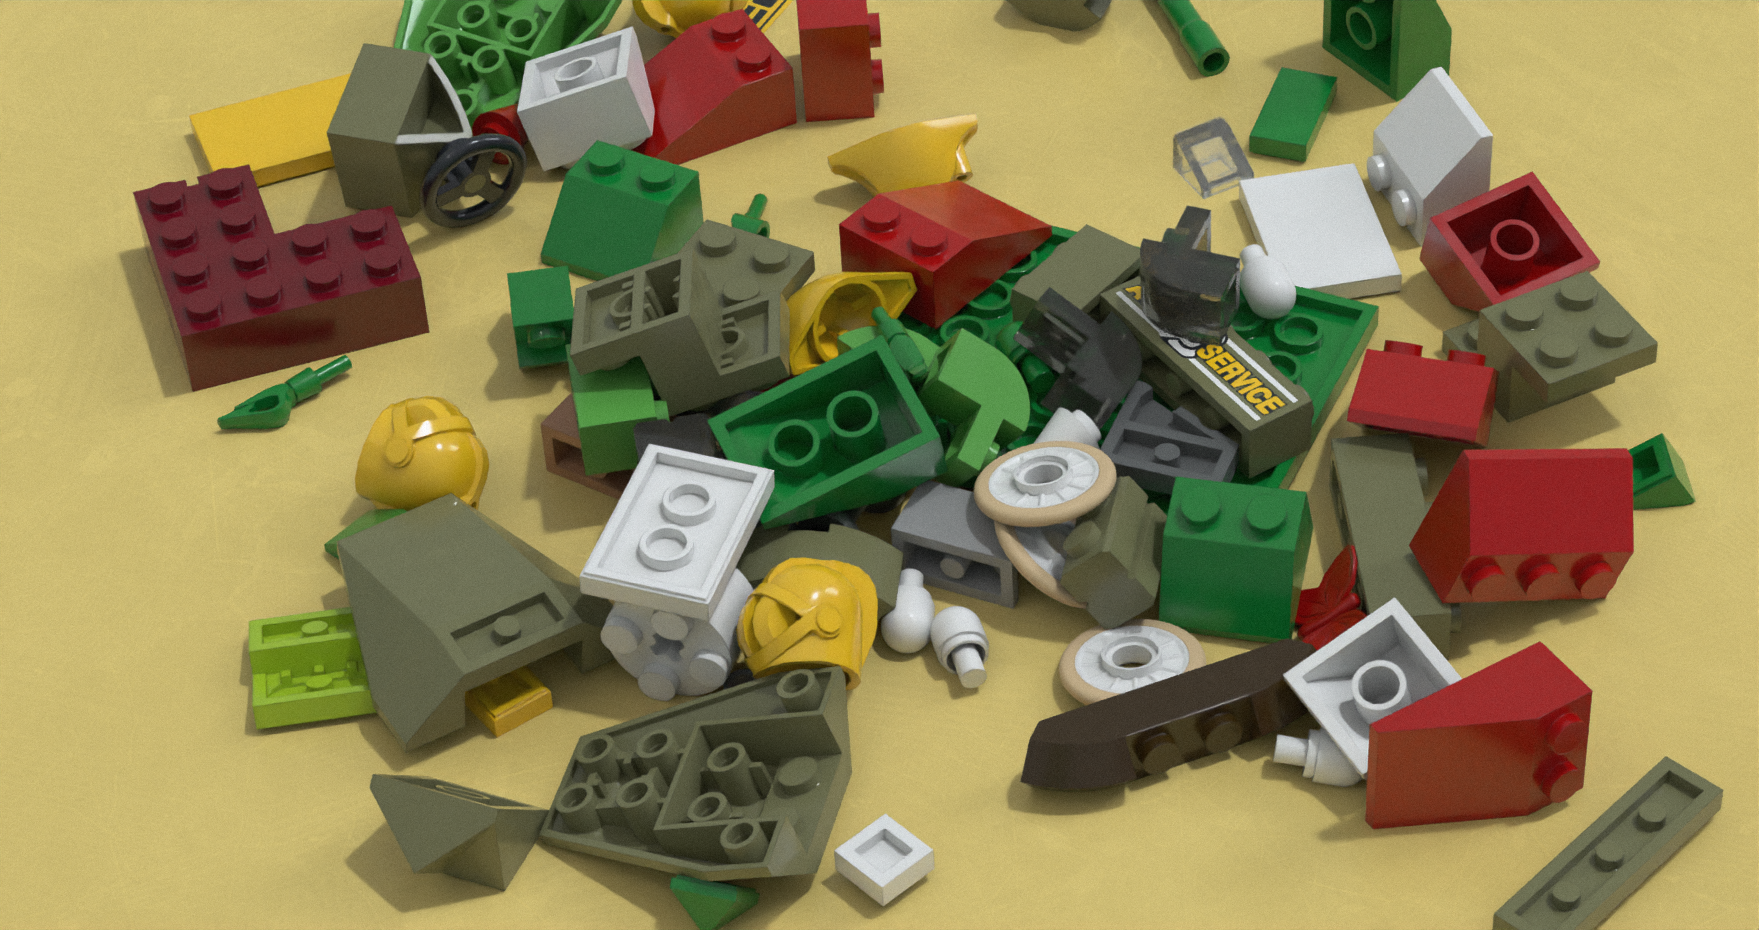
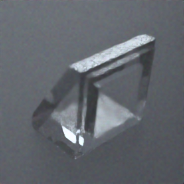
M1216 117L1179 131L1174 135L1173 168L1203 199L1239 186V180L1254 178V172L1231 127L1223 117Z

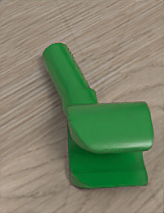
M756 194L747 213L744 215L739 213L733 214L731 218L732 227L769 238L770 225L767 221L760 220L768 202L767 197L764 194Z

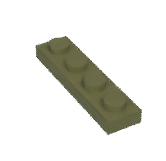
M1665 756L1494 913L1492 930H1592L1721 809L1723 789Z

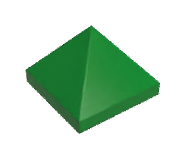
M677 875L676 878L672 877L670 889L700 930L720 929L757 905L760 893H757L754 888L720 881H705L683 875Z

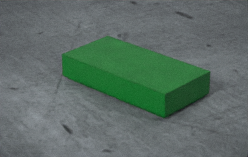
M1281 67L1249 135V152L1306 162L1337 94V77Z

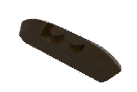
M1287 638L1041 720L1029 739L1020 782L1034 788L1059 792L1103 790L1153 774L1164 773L1173 767L1215 753L1228 751L1235 746L1272 733L1292 723L1309 711L1286 683L1283 674L1317 650L1312 644Z

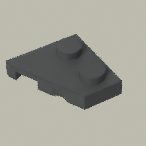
M1135 380L1100 448L1114 463L1116 479L1120 476H1130L1142 489L1172 495L1176 476L1230 483L1239 465V444L1218 430L1206 428L1201 424L1198 417L1181 406L1172 413L1153 400V387Z

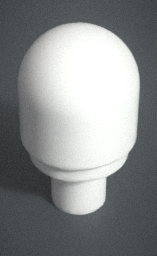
M1253 244L1245 247L1239 256L1244 266L1240 273V288L1248 305L1255 314L1265 319H1278L1285 316L1293 308L1296 301V288L1285 265L1275 257L1266 256L1259 245Z
M904 569L901 571L896 607L881 618V633L885 642L892 649L901 653L917 652L924 648L931 640L930 628L935 615V605L930 593L923 588V574L916 569Z
M952 606L943 609L935 616L930 628V637L937 658L947 671L958 674L964 687H978L987 678L983 665L987 661L989 654V642L978 616L968 608Z
M1320 728L1319 731L1310 729L1307 739L1277 734L1273 762L1303 766L1302 777L1312 778V782L1347 787L1355 785L1363 779L1323 728Z

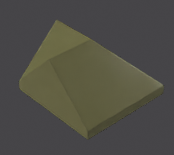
M373 774L369 787L414 874L443 873L503 891L506 890L540 837L539 833L549 812L548 809L430 776Z

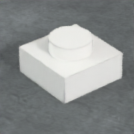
M887 814L878 818L834 850L835 869L882 906H885L934 870L933 849Z

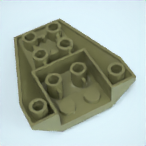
M452 493L337 541V552L372 704L406 753L465 727V692L560 649H564L582 674L615 659L611 651L601 641L600 636L613 607L612 603L606 598L581 593L580 578Z
M841 667L777 672L580 736L539 833L543 843L705 881L817 873L852 774L846 682Z

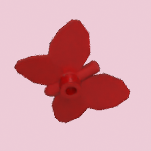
M1347 545L1335 558L1325 572L1319 587L1301 590L1295 620L1296 625H1301L1297 636L1300 640H1303L1302 642L1312 644L1317 651L1368 616L1361 610L1356 609L1361 605L1360 597L1355 593H1350L1355 585L1358 565L1355 547L1352 545Z

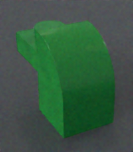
M568 266L507 273L519 369L568 363L565 345L571 344L574 314Z

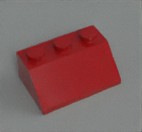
M1627 448L1463 450L1411 540L1409 547L1442 603L1606 598L1634 553L1633 457Z

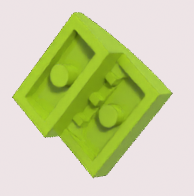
M350 607L249 621V657L253 674L252 707L256 730L377 713L372 704Z

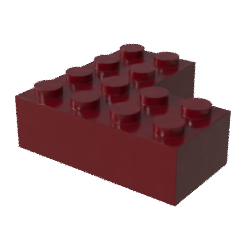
M249 164L235 168H222L210 174L198 176V184L187 186L186 180H181L177 182H163L152 188L133 192L146 253L193 392L430 332L421 276L392 205L378 209L362 210L354 215L317 224H305L296 229L275 234Z

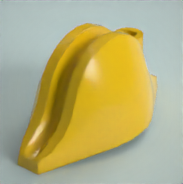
M976 114L922 121L883 132L827 156L829 168L834 174L858 182L873 197L879 193L957 180L964 183L973 177L964 147L977 133Z
M840 272L827 274L806 284L792 294L786 301L790 309L789 372L793 375H800L837 357L838 336L858 328L877 326L871 317V312L876 307H883L891 319H897L917 291L912 273Z

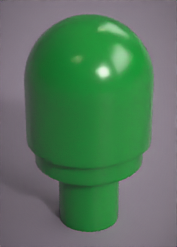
M1015 321L1004 326L996 337L995 348L1009 358L1020 372L1025 384H1030L1035 392L1043 393L1051 389L1055 383V377L1051 372L1053 365L1052 349L1041 332L1034 325L1024 321Z

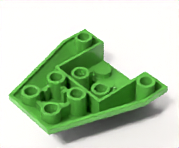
M405 0L394 48L429 53L433 56L457 93L472 131L474 120L480 114L519 103L527 61L595 39L607 28L623 0Z

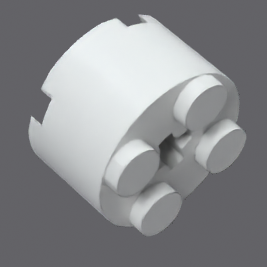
M735 567L710 621L616 601L600 633L601 641L611 651L619 664L638 679L639 688L647 696L660 701H668L675 694L684 696L706 694L724 684L737 660L741 649L738 646L736 627L740 611L745 606L747 597L754 590L746 577Z

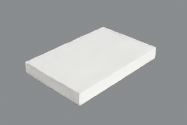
M1355 163L1239 180V199L1257 245L1262 247L1266 256L1275 257L1285 265L1295 286L1347 299L1401 291V271Z
M649 444L579 576L581 593L710 621L774 490V470Z

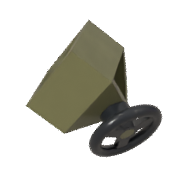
M367 43L363 44L326 132L345 206L367 210L392 205L396 215L410 218L422 209L424 215L430 221L450 228L476 224L502 209L517 193L526 174L527 159L522 146L513 138L502 134H482L473 137L467 115L457 93L431 54ZM496 152L505 154L509 160V169L501 185L491 180V175L488 172ZM479 195L484 198L478 204L460 210H447L441 207L462 196L474 197Z

